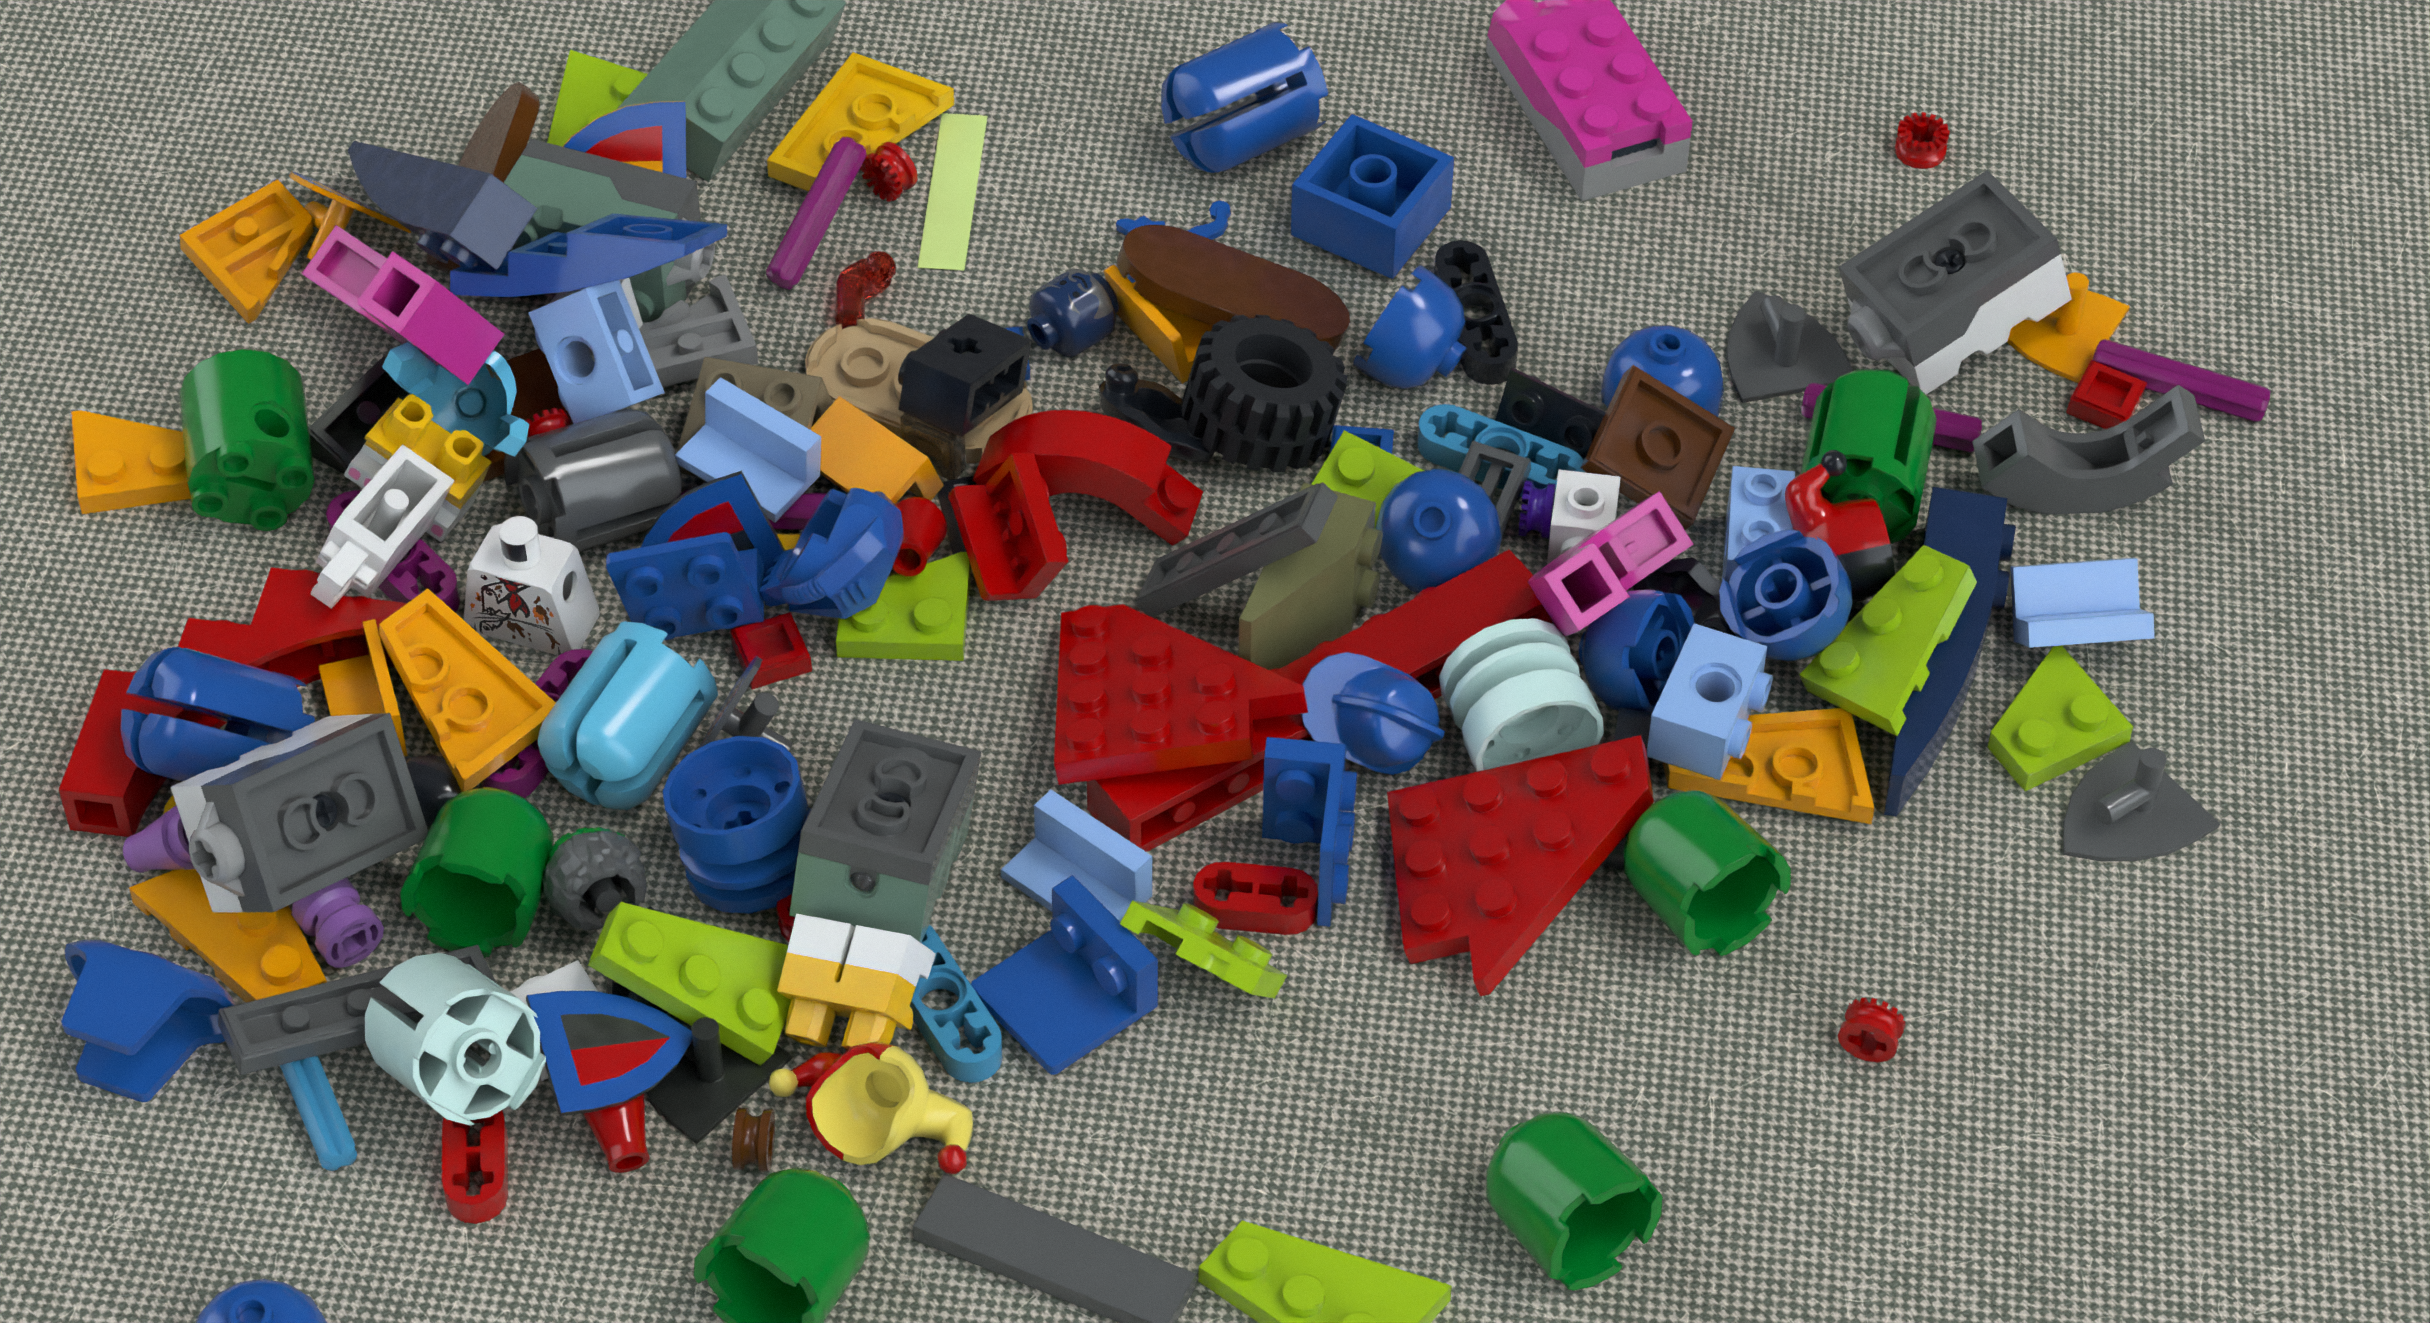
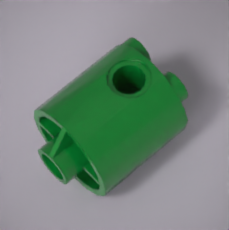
M241 349L218 353L199 362L184 377L179 394L187 483L191 495L192 508L198 515L203 517H215L228 523L249 524L261 531L276 530L287 522V514L294 512L309 498L315 481L305 390L301 374L287 360L269 352Z

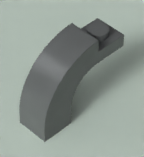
M2177 385L2131 418L2105 430L2090 433L2061 432L2043 425L2018 409L1973 440L1972 443L1981 487L1996 497L2007 498V503L2033 512L2080 514L2100 513L2129 506L2173 485L2169 466L2205 442V437L2194 395L2180 385Z

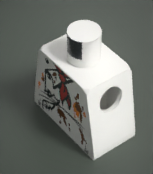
M515 516L505 520L502 524L492 526L470 562L467 571L464 621L479 634L558 656L569 650L581 649L596 623L600 611L578 549L569 542L538 534L536 523L528 517Z

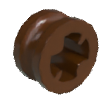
M739 1107L735 1115L732 1138L734 1170H743L745 1165L754 1163L758 1165L760 1171L769 1172L772 1165L775 1142L774 1110L764 1109L761 1115L752 1116L749 1114L748 1108Z

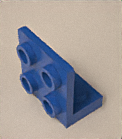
M727 532L613 552L606 555V569L631 622L644 623L665 631L668 635L664 640L719 629H731L736 626L764 621V599L759 592L764 578V564L757 548L737 551L731 535Z
M1267 737L1264 755L1262 838L1278 839L1293 844L1305 842L1321 843L1317 926L1330 927L1333 903L1346 904L1349 865L1347 864L1349 851L1352 852L1355 827L1354 806L1357 772L1345 771L1346 744Z
M1073 875L1052 888L1051 930L971 982V986L989 1013L1051 1075L1058 1074L1158 1007V959L1127 928L1120 925V921Z

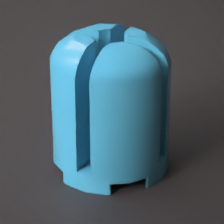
M621 622L614 632L602 638L542 723L538 735V746L548 770L568 792L593 805L601 804L605 808L629 810L647 801L703 721L710 706L718 696L715 679L705 663L699 658L694 667H692L678 653L662 644L668 635L665 631L644 623Z

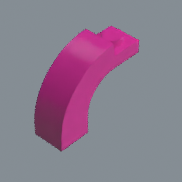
M1659 491L1565 551L1528 580V584L1557 629L1565 637L1580 631L1629 598L1630 596L1626 592L1629 588L1694 544Z

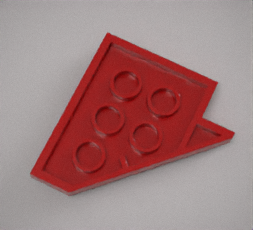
M1124 604L1105 607L1088 605L1075 611L1061 612L1054 767L1059 785L1254 759L1253 720L1308 713L1303 685Z
M1641 735L1387 792L1403 949L1409 963L1414 964L1470 952L1473 980L1480 996L1491 994L1626 836L1639 817L1654 803L1647 751Z

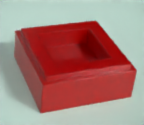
M2091 360L2070 398L2066 413L2104 429L2114 427L2133 416L2144 395L2148 382Z
M791 612L765 619L763 622H756L730 630L732 646L743 671H745L755 656L763 660L750 683L751 689L812 672L810 654Z

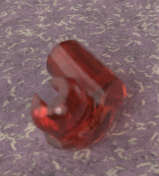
M874 251L867 258L851 264L839 274L836 281L835 323L837 325L842 324V329L857 326L858 319H865V303L884 292L891 285V278L896 274L897 268L895 261L889 254L882 251Z

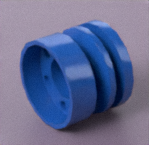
M735 736L713 741L689 753L670 772L663 789V798L674 840L679 845L680 859L685 868L690 889L703 904L722 912L749 914L777 907V901L791 895L793 892L801 830L811 811L808 807L806 790L797 760L785 746L764 737Z

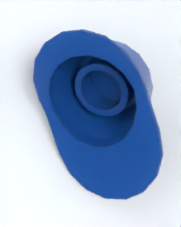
M1349 652L1327 656L1311 668L1302 683L1305 689L1308 713L1301 714L1303 726L1313 741L1346 744L1347 760L1375 772L1394 775L1410 770L1423 759L1432 743L1441 741L1445 734V731L1438 727L1440 721L1438 707L1430 691L1409 674L1370 657Z

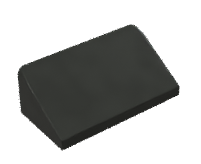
M385 355L309 427L312 457L343 474L351 461L361 451L366 442L364 438L398 397L403 400L407 395H410L382 368L386 359Z

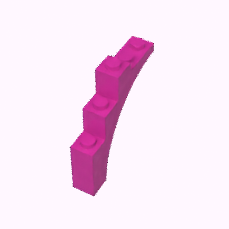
M337 225L301 273L400 343L409 342L434 364L440 365L467 385H469L504 336L503 332L443 285L392 251L389 257L386 258Z

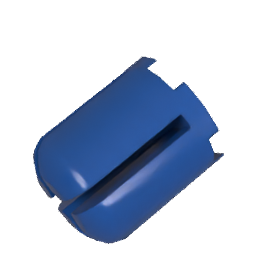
M1272 22L1261 27L1255 32L1175 67L1163 81L1161 109L1164 124L1172 123L1183 117L1185 119L1198 117L1222 108L1252 93L1256 95L1170 136L1179 153L1196 169L1210 173L1227 171L1298 137L1311 133L1325 124L1326 121L1318 122L1320 115L1319 99L1328 96V89L1322 69L1309 46L1299 50L1292 40L1280 31V29L1288 26L1287 24Z
M172 647L151 654L134 674L126 694L223 720L227 724L225 729L221 730L169 716L152 713L147 715L133 710L122 709L120 732L125 753L143 771L179 781H185L207 770L225 767L240 760L241 755L258 747L285 740L292 736V732L315 722L313 715L303 713L302 696L296 686L306 687V685L292 676L270 672L188 648Z

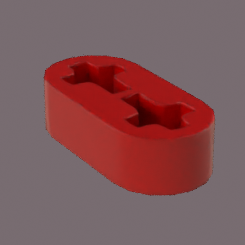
M1214 862L1204 866L1195 876L1193 881V906L1216 918L1219 921L1216 926L1218 929L1293 935L1306 931L1314 924L1318 913V886L1312 876L1303 870L1236 862ZM1225 889L1230 891L1227 901L1215 900L1218 890ZM1290 895L1296 897L1294 907L1281 906L1283 896Z
M503 1110L491 1117L470 1120L474 1124L483 1123L484 1125L480 1131V1146L469 1147L467 1139L470 1125L447 1120L443 1117L442 1185L448 1211L454 1218L464 1223L478 1224L489 1221L499 1215L506 1206L508 1198V1134ZM481 1171L483 1185L480 1188V1194L468 1196L466 1192L470 1188V1172Z

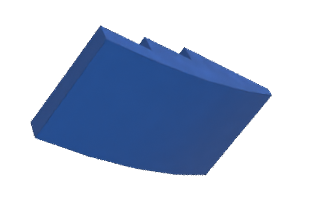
M612 213L568 233L554 232L509 251L498 270L474 264L471 270L461 266L450 271V292L460 296L518 297L569 292L626 279L682 258L727 237V224Z

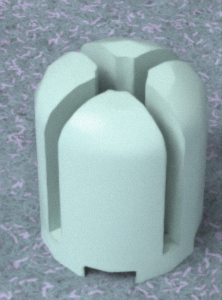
M443 953L420 955L396 965L380 981V984L424 1015V1017L416 1024L399 1010L371 997L365 1013V1041L377 1065L445 1119L466 1125H475L470 1120L491 1117L506 1107L516 1110L536 1088L546 1062V1056L540 1052V1031L533 1017H537V1014L511 992L503 989L471 965L463 963L454 956ZM476 1042L491 1054L488 1062L468 1047Z

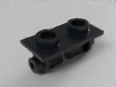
M1512 368L1509 371L1495 421L1572 449L1584 460L1606 412L1542 382L1536 376H1529Z

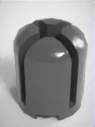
M623 409L527 437L526 443L515 457L505 453L504 458L505 484L509 486L518 483L524 510L527 517L536 523L538 534L569 542L578 549L579 553L646 533L661 512L681 496L682 478L680 466L675 458V449L662 427L647 412L632 409Z

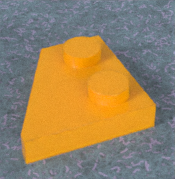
M277 179L180 234V248L249 324L257 319L314 232L313 217Z
M82 410L71 411L77 496L82 514L191 499L187 483L183 432Z

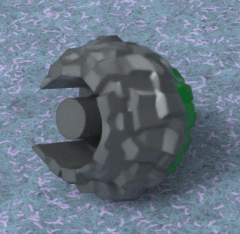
M602 827L579 828L572 834L567 833L555 842L548 855L549 861L544 868L542 879L543 890L550 904V909L556 916L570 922L573 928L591 931L603 928L594 911L597 907L602 912L612 911L621 902L620 892L622 889L630 902L640 905V902L645 899L647 890L646 877L644 875L645 868L639 860L641 851L625 835Z

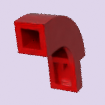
M1078 410L1037 412L1025 415L1006 424L989 436L972 480L978 485H985L1011 453L1033 452L1041 477L1045 479L1048 485L1049 497L1063 493H1081L1102 498L1125 510L1172 546L1188 537L1203 494L1201 489L1166 464L1171 445L1145 429L1129 422L1099 413Z

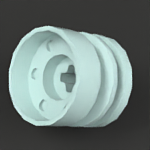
M1535 618L1513 619L1484 628L1463 641L1446 659L1440 673L1441 694L1446 705L1451 709L1454 723L1462 730L1463 742L1476 772L1598 745L1604 734L1603 717L1588 685L1580 678L1579 666L1570 654V647L1565 637L1552 623Z

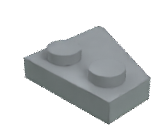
M726 274L717 276L709 281L710 294L690 307L686 302L680 300L664 310L658 319L645 322L639 329L662 387H669L677 383L697 379L704 356L750 365L758 364L756 343Z

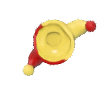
M870 1042L853 1046L844 1054L821 1052L792 1070L776 1069L770 1075V1090L778 1097L791 1096L797 1087H812L806 1096V1116L812 1131L826 1150L843 1161L857 1165L877 1163L904 1144L909 1138L925 1137L939 1140L945 1145L938 1153V1167L946 1174H958L967 1165L965 1151L968 1148L973 1132L971 1110L954 1099L929 1089L922 1068L911 1055L897 1046L882 1042Z

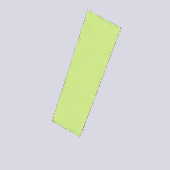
M942 113L917 268L965 271L988 116Z

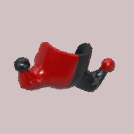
M1830 450L1823 455L1820 464L1789 482L1785 491L1786 507L1794 530L1800 531L1804 537H1811L1816 540L1817 537L1820 538L1836 554L1850 579L1852 603L1873 598L1895 575L1894 560L1887 528L1876 500L1868 498L1831 504L1823 498L1821 488L1830 477L1842 475L1847 468L1845 455L1840 451Z

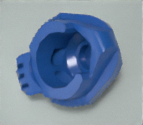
M851 488L848 494L831 489L822 499L804 527L795 548L786 550L776 556L772 561V567L767 569L766 577L763 578L762 587L759 591L765 601V605L772 607L788 604L790 612L846 619L875 604L892 570L904 538L901 511L883 492H870L860 488Z

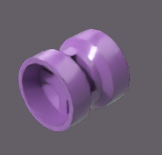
M347 877L294 902L292 906V916L305 934L316 937L315 945L325 961L335 968L354 965L369 956L378 946L384 931L382 922L373 910L366 905H359L360 896L358 891Z

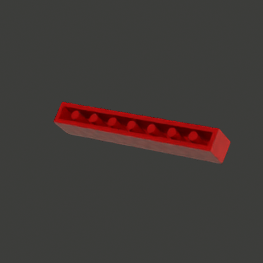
M1508 549L1437 587H1429L1422 590L1412 600L1385 614H1377L1370 617L1362 626L1334 641H1325L1318 644L1309 654L1280 669L1274 668L1270 671L1302 685L1311 668L1325 657L1349 652L1370 657L1409 674L1427 688L1435 700L1442 696L1439 676L1446 659L1463 641L1484 628L1508 620L1535 618L1552 623V619L1528 584V580L1534 575ZM1301 714L1253 720L1254 759L1087 781V810L1095 819L1145 852H1148L1263 791L1264 755L1267 737L1313 741V739L1303 726Z

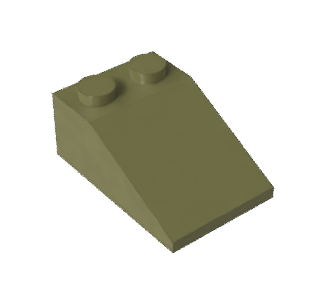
M1303 483L1300 491L1312 485L1308 483ZM1333 491L1338 498L1317 543L1263 567L1239 618V657L1267 670L1280 669L1309 654L1318 644L1325 641H1334L1351 631L1361 607L1369 609L1372 607L1380 584V572L1372 570L1378 558L1383 537L1381 530L1374 529L1376 502Z

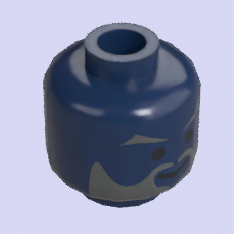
M1072 268L1041 286L1031 295L1029 302L1031 318L1027 321V327L1030 335L1039 347L1044 350L1052 348L1057 353L1072 358L1103 340L1114 331L1115 314L1119 309L1118 300L1109 283L1101 275L1093 272L1089 274L1085 270Z

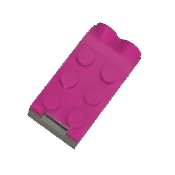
M1506 0L1496 9L1487 34L1486 53L1581 201L1687 171L1693 121L1611 0H1544L1541 2H1535L1534 0Z

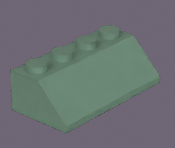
M715 0L617 109L628 105L649 102L685 101L686 168L709 183L831 43L847 2L844 0Z

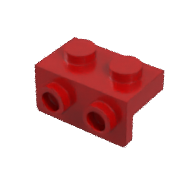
M1033 452L1011 453L985 485L956 486L949 494L977 587L983 600L1036 599L1069 562L1066 540L1058 530L1049 502L1048 485L1045 479L1041 477Z

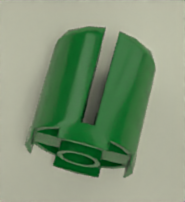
M1857 369L1839 376L1834 383L1827 385L1817 397L1800 475L1820 464L1826 452L1837 450L1843 453L1847 459L1846 471L1840 476H1833L1827 480L1821 488L1823 498L1831 504L1873 498L1881 510L1890 544L1905 539L1917 525L1937 418L1930 399L1918 386L1908 387L1907 378L1889 370Z

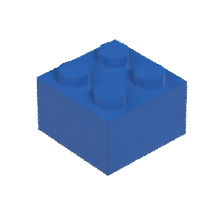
M1351 114L1292 184L1291 235L1393 279L1451 208L1454 157Z

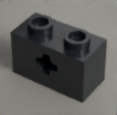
M967 314L949 328L942 329L936 337L916 351H911L905 357L898 374V382L902 385L898 410L959 437H963L1022 393L1032 340L975 315Z

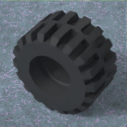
M1258 314L1255 315V318L1239 315L1233 316L1230 322L1221 320L1212 326V330L1206 331L1201 337L1182 399L1183 419L1189 421L1187 428L1192 436L1202 438L1201 445L1209 452H1218L1223 455V460L1231 464L1238 462L1247 465V469L1260 471L1261 468H1269L1272 472H1285L1287 466L1297 470L1307 466L1308 460L1316 461L1322 455L1324 447L1328 445L1347 387V376L1343 374L1345 366L1342 359L1333 356L1335 349L1327 341H1319L1316 338L1317 334L1308 328L1301 329L1293 325L1294 322L1283 318L1279 321L1270 319L1269 315Z

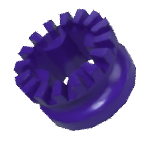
M1525 480L1522 502L1525 504H1521L1522 512L1527 513H1520L1518 533L1520 536H1527L1529 531L1536 530L1541 534L1542 538L1550 539L1556 484L1548 483L1545 488L1538 489L1533 485V481Z

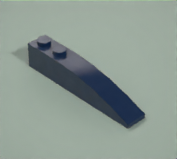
M353 141L348 149L356 176L367 195L385 213L417 235L419 239L416 244L422 250L443 263H448L449 260H452L467 270H471L474 264L498 270L508 252L538 209L491 173L358 141Z
M1938 487L1932 488L1923 545L1969 565L1977 583L1947 641L1937 644L1926 664L1930 674L1921 692L1912 691L1902 710L1906 721L1898 736L1894 737L1884 815L1897 816L1929 772L1956 724L1975 678L1988 629L1992 607L2004 609L2010 572L1998 570L1999 561L2010 562L2016 525L2004 524L2007 498Z

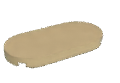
M875 318L858 319L857 326H850L842 329V324H839L824 331L812 343L805 359L806 374L822 377L832 402L841 396L911 446L950 461L979 463L990 435L1015 419L1033 414L1032 397L1027 390L1025 381L1020 395L963 437H959L898 410L902 385L898 382L901 364L908 353L913 350L916 351L934 337L888 320Z

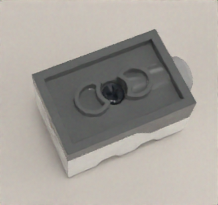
M1988 170L1838 267L1851 308L1847 327L1854 343L1869 359L1879 361L1882 358H1886L1903 377L1907 378L1912 386H1918L1925 394H1928L1957 375L1961 361L1972 353L1981 352L1988 355L2006 343L2011 328L2024 319L2038 322L2072 300L2057 238Z
M390 713L325 717L292 732V736L285 740L258 747L241 755L240 760L225 767L207 770L170 787L189 841L190 859L201 877L212 912H275L424 841L429 833Z

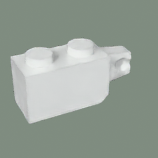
M402 444L347 506L334 524L316 560V563L324 569L317 579L318 584L313 587L310 594L331 609L351 587L369 598L432 525L455 480Z

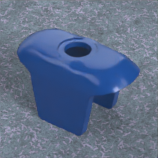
M79 940L66 944L65 959L77 984L61 1023L67 1035L86 1041L76 1066V1073L81 1082L139 1102H148L198 1047L225 1041L218 1026L219 1009L235 1006L236 1004L224 987L211 976L179 966L152 953L128 949L102 940Z

